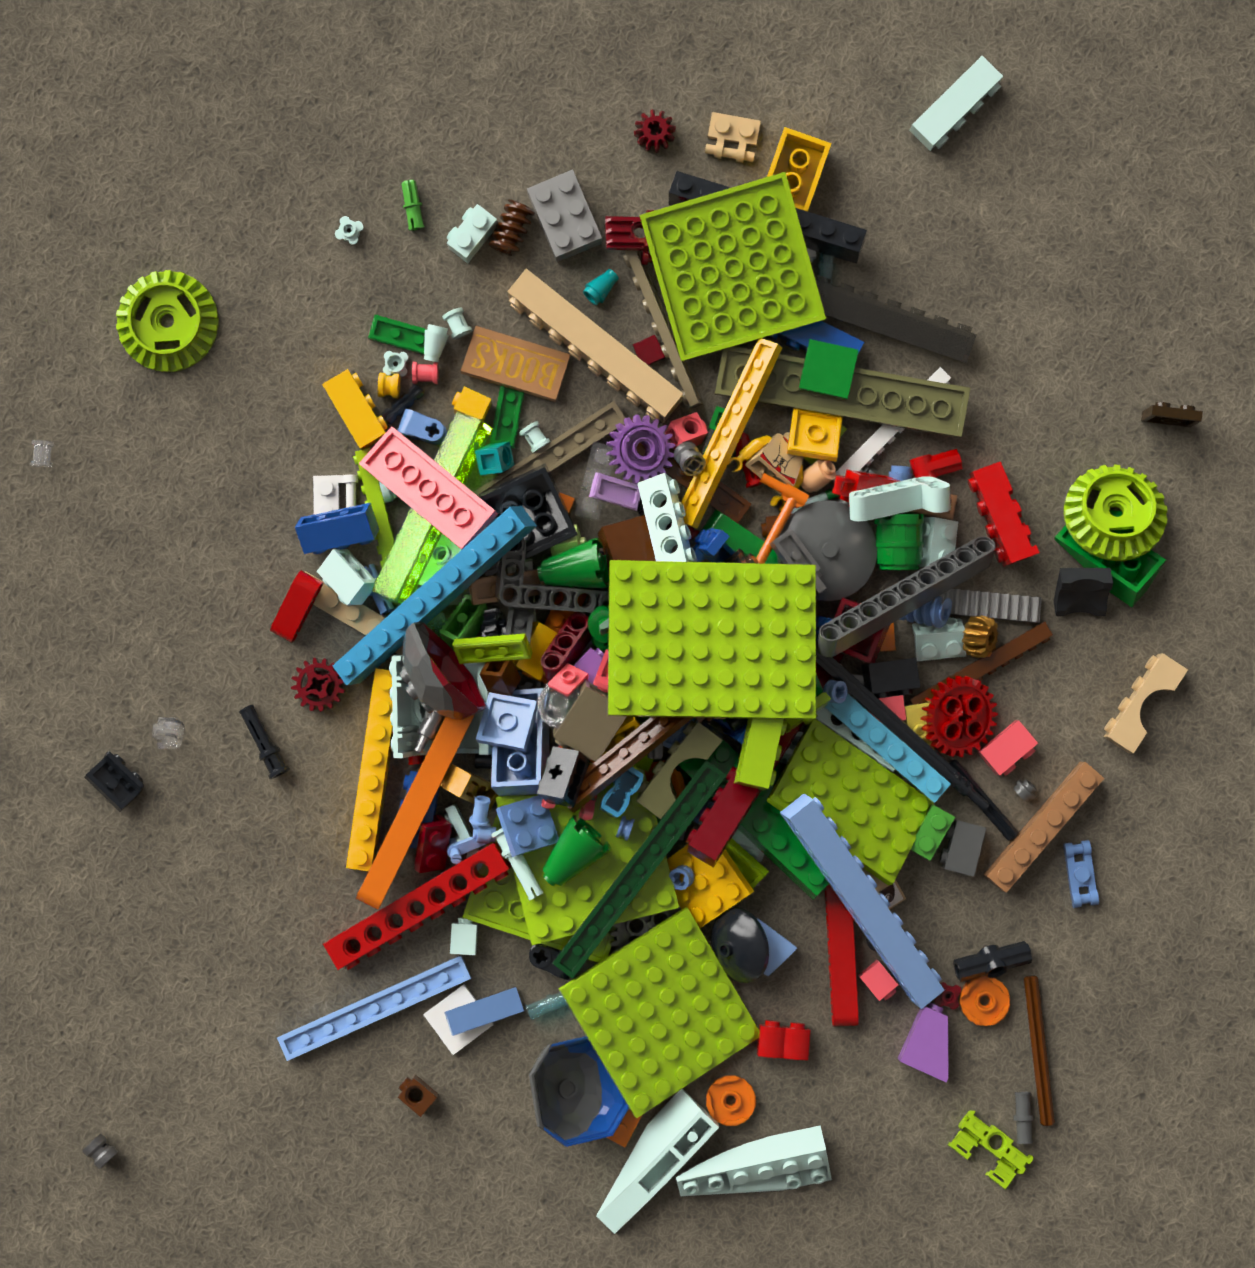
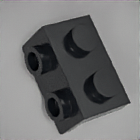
M110 751L84 777L119 812L140 795L144 788L143 779L134 771L131 772L125 767L124 760L117 754L113 755Z

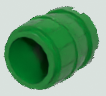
M895 514L874 519V524H877L876 564H879V569H919V564H922L923 558L922 524H924L925 514Z

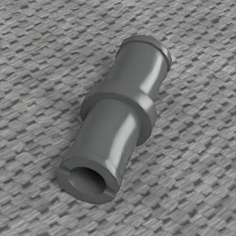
M1015 1092L1016 1115H1014V1121H1016L1017 1144L1033 1143L1031 1121L1034 1120V1115L1031 1114V1092Z

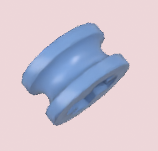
M829 680L823 689V692H826L831 698L830 703H843L847 697V686L843 681Z
M622 816L616 837L623 836L628 841L635 819L627 820L626 816Z
M686 865L678 866L669 874L676 890H684L694 882V873ZM681 873L685 876L683 882L679 880Z

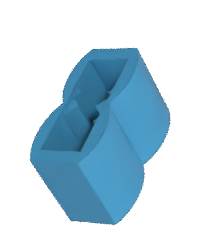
M631 767L614 781L613 787L603 796L600 810L613 818L619 817L628 807L630 796L641 786L643 773Z

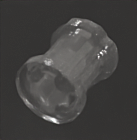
M32 440L31 444L34 446L33 461L30 462V466L52 468L51 449L54 447V442Z

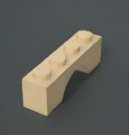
M1163 653L1151 656L1145 665V668L1148 670L1143 677L1139 676L1131 687L1134 690L1129 698L1125 697L1118 706L1120 713L1116 719L1112 717L1104 728L1107 731L1104 737L1127 753L1134 754L1147 734L1140 719V710L1144 700L1151 693L1158 690L1175 691L1188 669Z

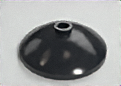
M730 908L720 914L715 919L711 933L712 950L727 976L737 982L749 983L759 979L765 972L769 960V945L763 927L753 914L742 908Z

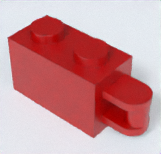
M846 470L845 476L836 475L832 493L840 495V499L849 502V493L853 491L899 482V480L886 475Z

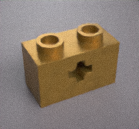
M451 764L440 787L459 798L473 804L475 803L474 799L476 796L490 798L489 811L496 801L495 798L498 797L491 787V782Z

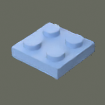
M489 692L486 702L487 708L484 709L476 737L477 742L526 752L539 703L535 700Z

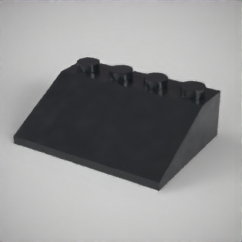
M546 463L477 495L498 513L493 521L510 506H522L537 525L536 528L524 537L526 541L525 559L578 535ZM516 544L510 551L515 550L518 547V544ZM498 561L485 572L486 577L497 573ZM514 562L508 563V564L506 565L505 569L508 568V567H510V566H512V565H514L515 563H514Z

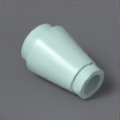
M428 324V329L425 330V360L439 362V357L449 337L447 335L448 328Z

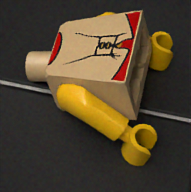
M786 432L784 435L777 433L772 437L765 435L753 439L739 452L740 455L738 457L730 458L728 465L731 461L735 460L737 467L732 472H738L742 468V462L746 460L745 466L761 478L766 473L782 483H788L798 489L803 483L804 478L802 465L804 457L787 454L790 432ZM774 496L770 501V505L774 507L781 500L782 505L778 509L781 511L785 502L782 496Z

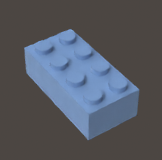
M543 688L515 690L512 694L513 697L535 700L539 703L526 752L492 746L491 787L498 796L537 794L538 783L543 777L546 760L549 756L550 697Z

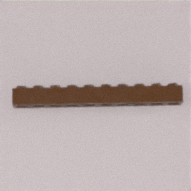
M1042 622L992 651L990 657H982L950 675L949 678L955 680L956 675L961 677L968 676L980 681L986 673L991 675L996 672V668L1000 665L1004 667L1010 664L1009 660L1012 658L1016 660L1022 657L1023 652L1026 650L1030 652L1036 649L1038 643L1044 644L1051 640L1049 637L1053 634L1046 622ZM947 678L943 679L940 682L945 683L947 685ZM938 683L909 699L911 705L928 703L925 698H933L934 695L931 689L940 690Z

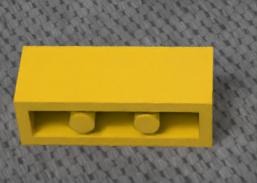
M347 369L322 384L361 450L369 448L386 433L385 430L389 427L381 415L376 417L372 410L376 405L369 394L363 395L360 387L364 385L357 373L352 375Z

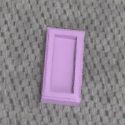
M595 473L589 497L637 511L641 498L637 484L601 473Z

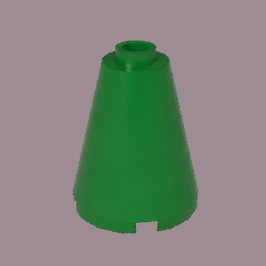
M591 539L541 561V566L537 568L540 582L544 581L546 586L607 588L608 584L606 582H609V569L606 555L600 553L599 548H604L601 539Z
M573 815L542 869L545 873L543 878L552 886L556 884L562 886L606 855L611 849L610 844L606 841L603 845L599 840L602 835L585 820L580 818L577 821L576 815Z

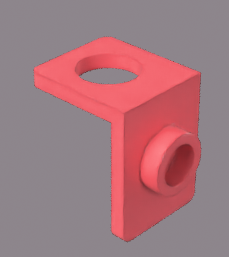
M567 663L548 682V686L565 696H570L575 690L580 692V684H583L585 680L588 681V673Z

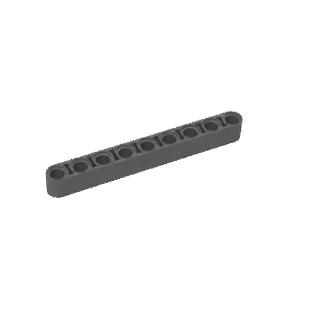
M977 537L825 623L819 630L817 641L818 653L825 657L836 656L984 571L992 563L996 547L995 542L989 537Z

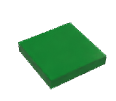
M810 339L799 389L847 400L859 350Z

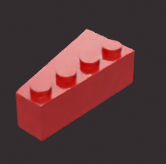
M1001 461L972 471L969 474L968 485L971 492H976L979 502H976V506L980 516H985L988 525L985 526L987 536L995 542L994 555L997 562H1002L1003 567L1039 554L1037 545L1031 546L1029 542L1031 540V531L1028 525L1020 521L1022 510L1016 499H1011L1010 497L1013 494V489Z

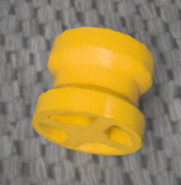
M380 372L378 377V397L383 398L389 395L392 398L398 399L400 394V374L395 373L389 376L386 373Z

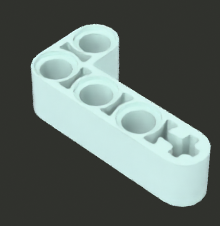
M925 476L853 491L849 493L850 519L853 521H868L922 508L934 513L950 511V484L934 477Z

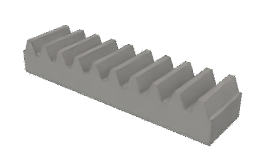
M951 589L941 595L943 603L946 598L951 599L952 608L950 614L972 617L982 615L992 619L1040 623L1042 601L1040 597Z

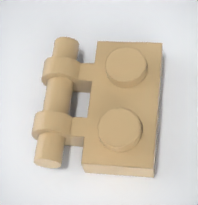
M712 112L708 138L717 140L716 145L706 144L705 154L714 155V158L721 159V157L736 159V162L743 163V161L753 162L755 153L745 151L746 145L756 147L761 121ZM724 141L739 144L738 149L723 147Z

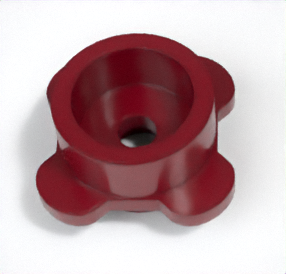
M941 982L940 984L944 991L934 999L935 1004L940 1007L948 1006L952 1010L957 1009L959 1006L958 996L962 992L961 987L958 985L950 986L945 982Z

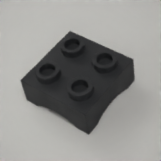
M1060 568L1054 595L1055 616H1066L1077 612L1089 613L1095 616H1106L1108 596L1113 586L1111 568Z

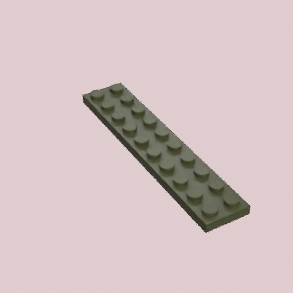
M736 346L723 349L715 395L732 396L753 349ZM779 354L757 401L770 405L803 409L849 419L961 438L971 388L855 368L848 399L846 400L799 389L805 359Z

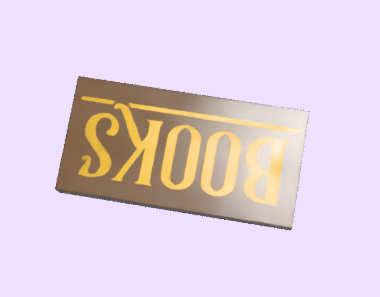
M475 326L461 368V374L556 402L571 354Z

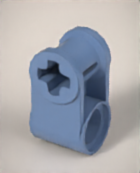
M405 409L398 428V432L404 436L409 435L412 439H419L434 445L442 444L448 435L446 427L440 421L410 409ZM437 427L440 433L432 436L429 433L430 430H435Z

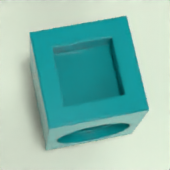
M510 441L487 444L475 451L480 475L502 473L514 466Z

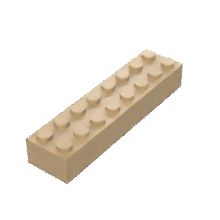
M528 269L524 270L507 291L509 302L511 303L510 306L517 313L522 315L525 312L530 318V323L539 330L545 328L550 334L549 338L559 346L564 343L569 349L568 353L578 361L584 359L588 364L587 368L598 377L600 374L604 375L608 380L607 384L617 392L620 389L624 391L627 395L626 399L636 407L639 405L643 406L647 411L645 414L649 415L650 419H659L665 423L681 403L683 393Z

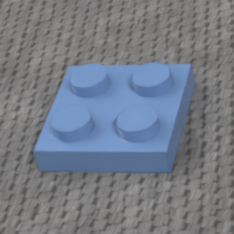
M539 795L496 809L512 857L554 845L559 839L550 811L541 806L543 798Z

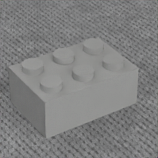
M573 169L527 188L529 199L556 262L602 244V237Z

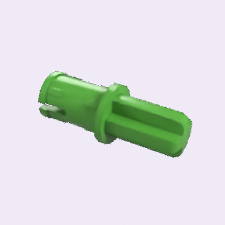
M406 180L402 182V190L405 202L403 209H406L408 230L424 229L420 208L422 203L419 202L416 181Z

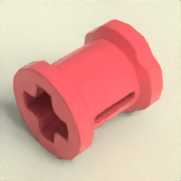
M413 362V384L418 382L438 384V362L433 364Z

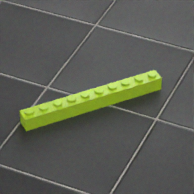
M371 448L355 451L356 456H353L355 465L359 466L360 471H357L359 480L363 482L361 489L363 495L367 497L365 504L371 503L380 529L375 537L379 546H376L378 555L382 556V561H380L382 570L386 571L384 579L386 585L390 587V591H388L389 598L395 603L406 600L409 594L379 481L359 464L371 450Z

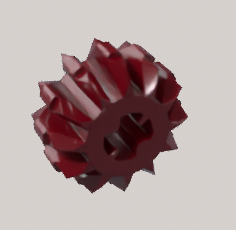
M652 109L650 110V117L642 113V121L635 122V126L638 129L634 131V136L640 137L637 144L640 146L646 143L645 151L647 152L651 149V146H655L656 153H659V145L664 149H668L667 141L673 142L675 136L671 133L676 131V126L670 125L672 117L663 119L664 111H660L659 116H655V110ZM654 127H658L660 134L656 132V135H652L650 128L653 130Z

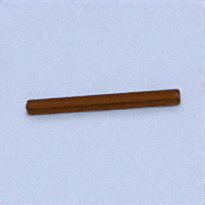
M1031 975L1024 977L1040 1123L1043 1126L1054 1125L1055 1119L1039 981L1037 976Z

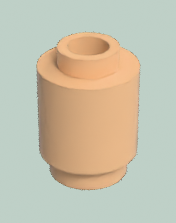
M818 459L803 471L802 488L809 493L819 491L835 479L836 468L834 464L828 460Z

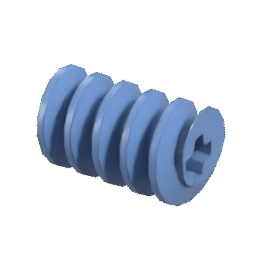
M938 596L935 600H931L899 620L906 619L908 622L915 621L917 624L934 625L936 628H942L949 619L952 601L950 598H946L943 603L942 597Z

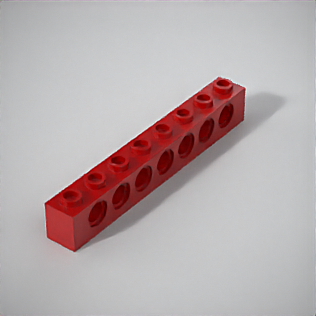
M498 841L493 842L325 942L323 946L337 970L344 966L347 970L360 963L359 957L367 954L368 958L381 951V944L388 942L389 945L403 938L400 934L407 929L410 932L417 930L424 925L422 920L430 916L433 920L445 913L443 908L447 905L452 904L454 908L466 900L464 895L473 891L474 895L487 888L486 882L494 878L498 882L508 876L507 870L512 866L508 858L502 857L501 853L503 851ZM479 863L487 865L489 869L487 876L479 874L477 870ZM457 876H463L467 880L466 888H460L457 885ZM436 889H442L445 892L446 898L444 901L436 898ZM415 901H419L424 905V913L415 911ZM394 914H399L403 918L402 926H398L393 922ZM373 926L380 928L382 932L381 938H376L372 935ZM351 939L359 941L361 945L360 951H356L351 947Z

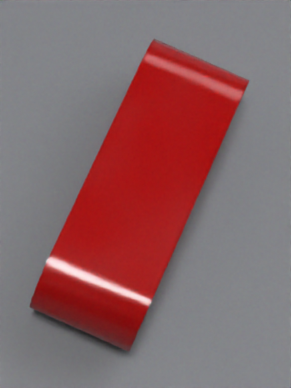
M301 570L292 582L271 625L270 631L293 643L298 636L296 632H300L323 586V582Z

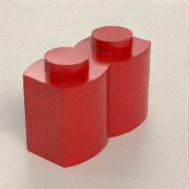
M765 1020V1024H759L757 1055L769 1058L808 1060L811 1030L805 1028V1023L790 1022V1026H780V1021Z

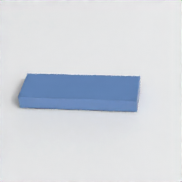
M515 987L445 1011L444 1013L451 1035L454 1036L523 1012L524 1009Z

